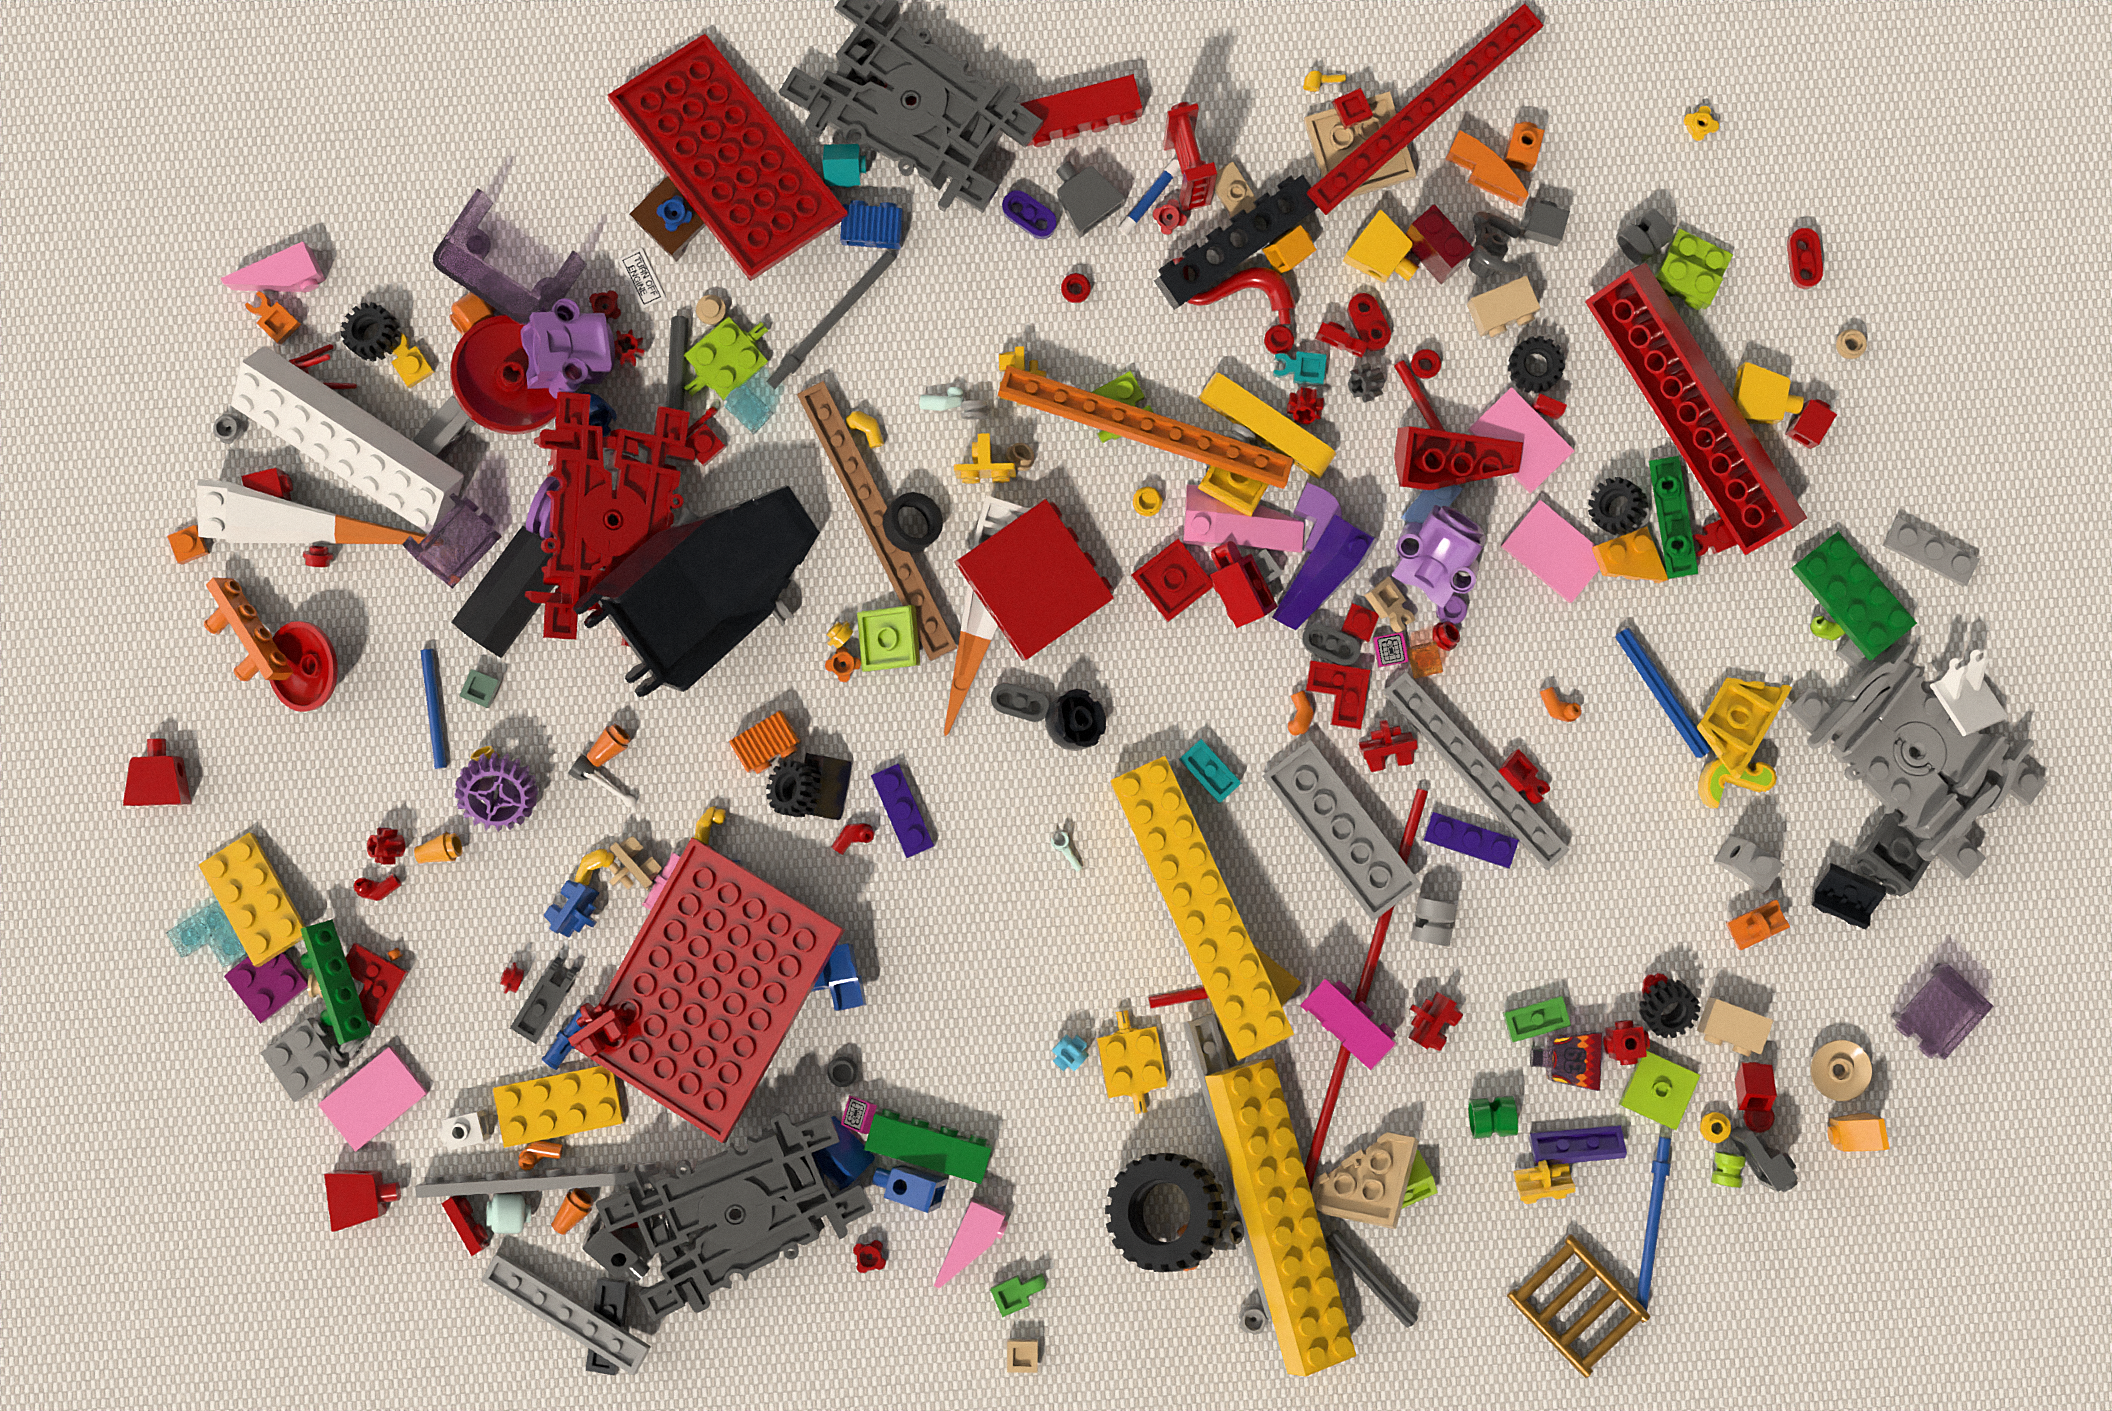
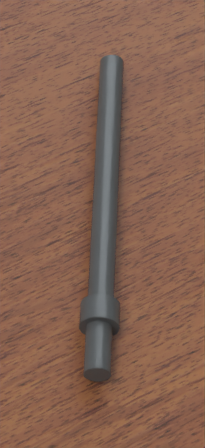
M886 251L791 355L788 353L780 361L782 365L766 381L774 390L790 373L794 374L800 368V362L895 261V257L891 253Z

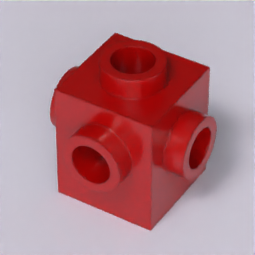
M1633 1020L1614 1022V1027L1605 1028L1606 1036H1603L1605 1053L1609 1054V1058L1620 1061V1065H1632L1639 1063L1638 1058L1647 1057L1646 1049H1650V1039L1648 1032L1643 1031V1026L1633 1024ZM1629 1038H1631L1632 1049H1627L1625 1046V1042Z

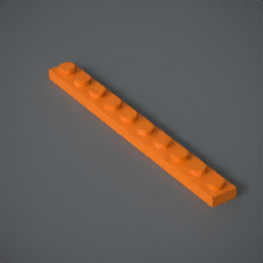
M1008 365L997 395L1282 489L1285 488L1288 482L1294 459Z

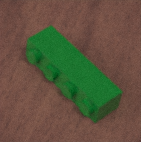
M883 1108L882 1112L876 1111L864 1150L978 1184L982 1183L992 1145L987 1144V1138L970 1134V1138L958 1135L959 1130L943 1125L939 1130L929 1127V1121L917 1117H912L911 1121L899 1118L901 1113L891 1109Z

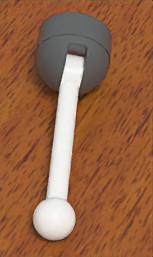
M583 754L579 756L568 772L569 775L580 781L593 779L624 800V804L627 807H633L636 804L634 796H627L594 773V765Z

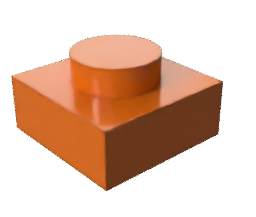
M197 525L167 536L178 564L182 565L210 554L204 538L198 537Z

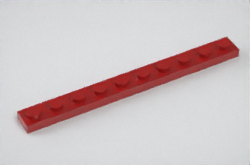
M1524 3L1310 188L1306 194L1325 215H1328L1544 27L1542 22Z

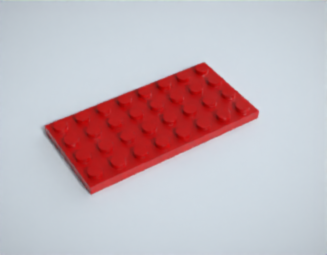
M706 34L701 35L607 95L610 104L750 282L839 224L844 217L848 216L845 208Z

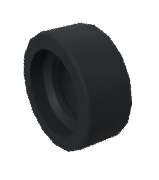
M910 492L902 494L887 507L883 515V529L893 546L901 551L915 553L923 551L938 539L943 529V517L940 508L933 499L922 493ZM903 507L915 508L925 517L928 532L924 537H911L900 527L898 513Z

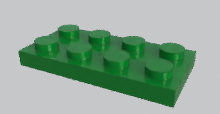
M1839 531L1790 568L1869 661L1877 657L1917 624L1914 618Z

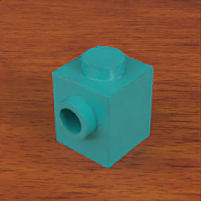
M824 144L822 161L825 185L843 188L861 185V175L867 173L866 155H861L859 144Z

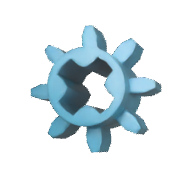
M1066 1034L1052 1049V1052L1057 1056L1053 1062L1062 1071H1065L1067 1067L1075 1071L1089 1056L1084 1050L1087 1047V1043L1078 1035L1072 1039Z

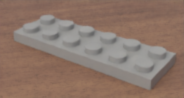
M1311 740L1262 776L1372 921L1376 920L1421 886L1415 875Z

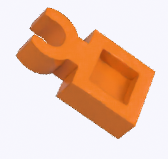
M258 291L256 295L261 298V305L254 308V306L247 302L245 306L254 315L262 316L256 323L276 343L282 345L301 323L280 303L276 302L271 307L269 297Z

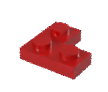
M1311 660L1309 662L1305 691L1335 696L1330 725L1361 730L1370 670Z
M353 943L345 958L352 978L365 984L359 994V999L366 1020L377 1026L382 1022L409 971L366 947Z

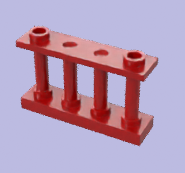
M1189 102L1178 103L1172 106L1170 111H1167L1163 140L1164 151L1175 148L1183 180L1179 198L1182 213L1211 205L1218 174L1214 162L1206 164V161H1202L1194 134L1199 107L1197 103L1189 105Z

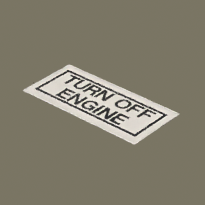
M642 248L618 259L641 309L666 298Z

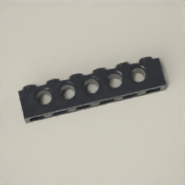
M1303 174L1295 180L1292 175L1277 185L1280 191L1270 196L1268 192L1253 202L1256 206L1255 209L1248 214L1244 209L1229 219L1232 223L1231 226L1224 231L1219 226L1205 236L1208 242L1203 246L1199 247L1195 243L1182 253L1184 256L1182 261L1175 264L1171 260L1158 270L1160 276L1154 282L1173 310L1183 305L1318 208L1306 194L1312 187ZM1279 199L1288 202L1290 206L1289 213H1284L1279 209ZM1255 216H1260L1266 221L1265 230H1260L1256 227L1254 223ZM1232 233H1237L1241 236L1243 240L1242 247H1236L1232 244L1230 239ZM1208 250H1213L1218 254V264H1212L1208 261L1206 255ZM1184 267H1190L1194 270V281H1188L1184 278L1182 272Z

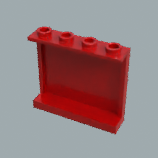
M1047 499L1042 500L987 540L954 561L1022 661L1035 655L1114 599L1111 594L1113 587L1105 576L1100 578L1094 569L1097 565L1092 556L1087 551L1082 552L1077 544L1080 541L1077 534L1070 526L1065 527L1060 520V517H1062L1060 509L1053 501L1049 503Z

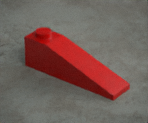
M1412 426L1400 427L1397 429L1394 452L1399 487L1429 491L1518 473L1523 442Z

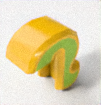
M1718 757L1707 763L1699 777L1698 794L1703 804L1711 809L1718 808L1725 782L1758 793L1761 791L1766 792L1776 784V772L1767 763L1762 761L1753 762L1750 764V768L1747 765L1741 777L1736 780Z

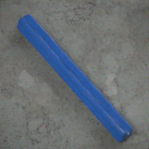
M1625 628L1617 633L1615 636L1616 640L1695 757L1701 758L1711 751V747L1696 728L1697 726L1632 630Z

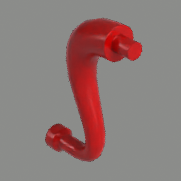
M1184 257L1175 258L1172 260L1175 264H1177L1180 261H1182ZM1184 267L1182 271L1183 276L1189 281V267ZM1251 267L1241 270L1210 290L1198 293L1187 301L1189 304L1196 306L1209 305L1240 290L1257 288L1264 291L1268 296L1271 311L1278 312L1280 325L1292 324L1290 310L1296 308L1292 289L1286 279L1276 270L1267 267Z

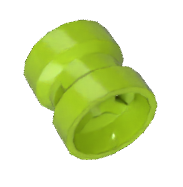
M1716 1151L1714 1162L1716 1163L1717 1170L1712 1173L1711 1182L1742 1188L1743 1177L1740 1175V1172L1745 1167L1746 1157Z

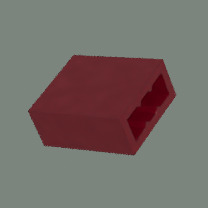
M1435 204L1411 223L1405 234L1414 244L1411 252L1441 285L1464 266L1474 251L1473 246Z

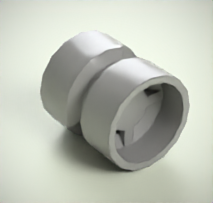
M1418 898L1415 914L1419 917V920L1413 923L1411 940L1450 947L1453 930L1449 927V923L1455 920L1457 905Z

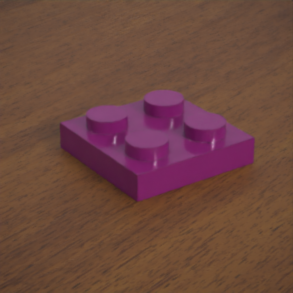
M286 951L260 967H255L248 956L224 975L225 979L260 1024L266 1022L308 988V980Z

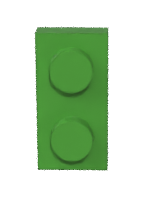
M1563 996L1502 1012L1510 1040L1513 1043L1571 1026Z

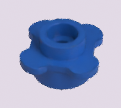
M674 196L663 205L661 204L657 207L658 216L663 217L666 222V229L671 232L676 231L682 223H689L692 220V213L686 210L683 205L684 200L680 196ZM673 211L677 212L676 216H672Z

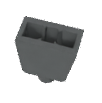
M1068 161L1057 169L1056 173L1064 182L1057 189V197L1079 239L1125 206V197L1093 166L1090 165L1079 173L1073 164Z
M600 1218L586 1232L582 1249L614 1277L620 1278L627 1271L636 1281H639L649 1271L650 1267L639 1258L642 1244L628 1229L619 1228L608 1233L602 1218Z

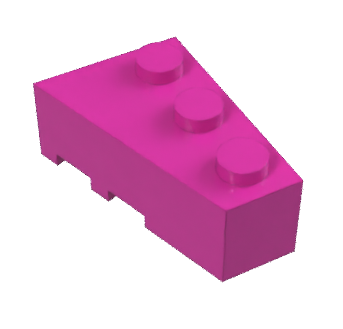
M1324 979L1300 1006L1306 1012L1309 1010L1321 1022V1025L1327 1031L1334 1034L1342 1042V1045L1369 1070H1374L1399 1044L1393 1039L1397 1034L1386 1023L1383 1022L1379 1025L1371 1017L1375 1013L1363 1001L1357 1004L1349 996L1352 991L1341 980L1335 983L1333 980Z

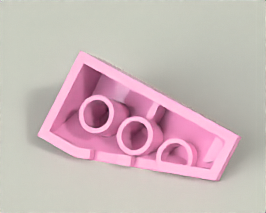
M1186 485L1183 545L1218 547L1228 541H1233L1239 549L1264 550L1266 548L1268 551L1302 553L1304 522L1260 504L1257 505L1250 517L1198 489L1199 485Z

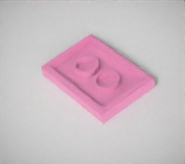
M1512 387L1468 429L1475 436L1523 442L1520 470L1518 473L1511 475L1530 494L1575 451Z
M1541 500L1533 506L1500 546L1569 603L1574 601L1600 569L1592 551V547L1596 545Z
M389 1046L321 1101L318 1106L356 1152L429 1092L394 1048Z

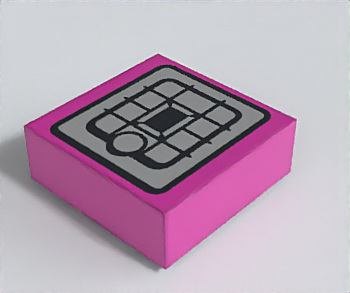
M1403 632L1372 638L1378 668L1409 662Z
M849 1095L841 1125L862 1134H869L877 1105L857 1096Z

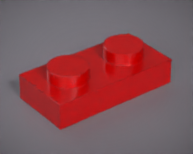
M456 1195L441 1203L471 1256L489 1246L486 1241L488 1240V1234L480 1223L477 1224L471 1215L473 1213L472 1206L465 1197L461 1198L460 1195Z

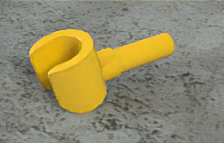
M1311 71L1304 79L1303 89L1310 92H1318L1321 83L1345 82L1346 75H1322L1319 71Z

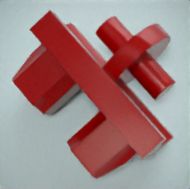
M1387 720L1380 721V730L1370 731L1372 740L1358 742L1359 751L1366 760L1371 772L1384 770L1386 768L1384 756L1395 754L1398 766L1413 764L1414 750L1418 749L1417 740L1413 738L1411 732L1401 733L1400 726L1389 728Z
M1436 992L1431 1001L1426 999L1421 1008L1414 1004L1410 1007V1010L1416 1013V1016L1411 1022L1414 1029L1408 1038L1427 1050L1430 1047L1441 1051L1447 1042V1037L1439 1032L1445 1022L1453 1027L1458 1025L1463 1017V1013L1456 1007V1002Z
M585 1003L580 1007L582 1016L576 1022L579 1027H583L587 1023L588 1025L569 1037L568 1040L571 1046H580L588 1058L594 1057L605 1049L598 1035L605 1031L610 1041L616 1042L628 1034L623 1021L628 1015L624 1008H620L618 1011L611 1009L600 1016V1014L606 1011L603 1004H599L594 1008L590 1003Z

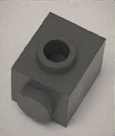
M1542 200L1540 203L1535 202L1530 210L1525 209L1520 224V227L1525 228L1522 237L1557 247L1563 239L1570 211L1557 208L1558 205L1551 201Z

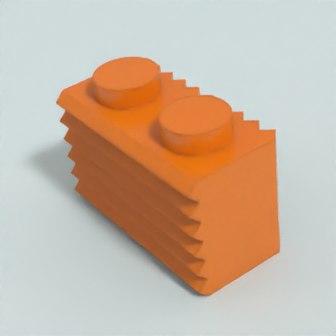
M780 710L731 739L729 743L747 773L755 771L758 775L772 767L770 761L781 755L782 759H785L797 752L796 745L801 743V740L785 713Z

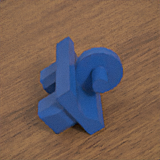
M567 880L561 888V894L568 898L566 904L562 908L553 903L544 913V917L551 924L549 929L556 934L560 933L570 938L574 930L580 933L585 924L594 927L597 921L591 917L596 909L593 902L600 892L582 883L578 884Z

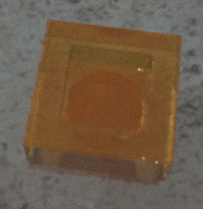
M1436 641L1406 648L1414 679L1443 672Z

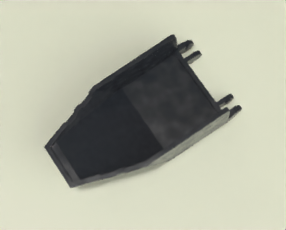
M785 485L657 532L594 588L582 595L574 604L573 610L577 615H580L594 604L598 603L601 608L593 611L585 619L584 625L587 628H593L608 616L642 662L634 666L626 674L625 680L631 684L647 672L651 675V677L643 680L636 687L634 692L638 697L650 694L661 685L684 692L772 614L777 606L775 604L782 590L787 589L791 582L789 578L797 565L802 564L820 532L791 488Z

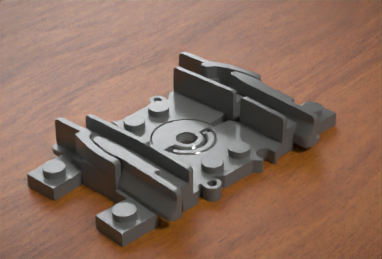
M840 0L834 7L835 11L855 25L856 28L835 54L840 64L837 73L826 70L820 81L798 68L793 67L780 88L779 94L810 112L805 125L816 138L821 136L827 125L835 129L838 134L844 135L846 140L849 139L852 133L858 132L862 135L861 140L858 142L860 148L870 147L894 162L899 161L898 169L902 175L910 176L915 167L918 175L924 179L925 184L939 191L947 178L950 179L951 183L938 202V207L941 211L945 212L956 197L984 213L999 187L998 184L975 172V169L978 165L982 167L985 164L999 138L1002 136V132L1026 148L1043 126V121L1016 102L1021 94V90L1014 83L1005 82L999 90L983 78L981 70H978L974 76H967L965 70L969 67L968 60L959 61L935 43L930 44L932 37L928 29L920 28L915 36L912 27L899 18L891 30L888 31L886 28L900 11L898 1L885 0L880 6L875 0ZM874 42L877 44V47L870 55L868 49L865 48ZM859 76L867 84L861 86L855 83L854 80ZM877 79H879L880 81L885 83L887 87L884 88L882 86H879L875 84V82L877 81ZM909 96L917 98V102L914 105L906 104V99Z
M780 1107L775 1108L770 1119L772 1129H762V1137L757 1139L748 1136L747 1144L749 1148L746 1151H737L734 1143H731L728 1150L698 1161L696 1167L692 1170L689 1161L680 1160L676 1165V1175L667 1173L666 1169L662 1168L660 1173L648 1177L653 1187L649 1189L646 1188L637 1164H632L625 1175L629 1189L597 1201L596 1207L608 1233L637 1222L651 1255L661 1252L667 1260L660 1269L665 1279L639 1293V1297L653 1322L684 1307L686 1302L689 1303L692 1310L696 1313L707 1309L710 1306L708 1294L722 1287L732 1288V1281L729 1279L730 1275L739 1273L743 1276L744 1281H747L751 1272L777 1260L780 1252L783 1250L784 1256L787 1259H795L799 1254L798 1244L805 1246L819 1239L820 1231L825 1227L821 1217L825 1215L828 1217L840 1240L848 1234L846 1224L874 1211L873 1205L860 1181L834 1194L831 1193L825 1183L823 1170L813 1152L840 1142L829 1111L792 1124L787 1113H782ZM732 1209H738L741 1211V1216L733 1218L729 1213ZM665 1211L668 1228L664 1217L660 1219V1217L658 1216L652 1222L651 1216L659 1212ZM708 1225L707 1229L693 1238L692 1243L682 1249L679 1247V1244L689 1241L690 1232Z

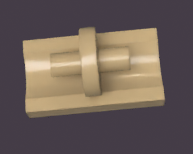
M634 836L629 837L619 845L615 842L609 848L625 866L621 869L616 862H613L608 867L615 875L609 882L613 887L621 882L629 890L635 884L628 877L630 873L647 891L654 885L652 881L662 871V867L652 856L640 867L634 863L632 859L644 849Z

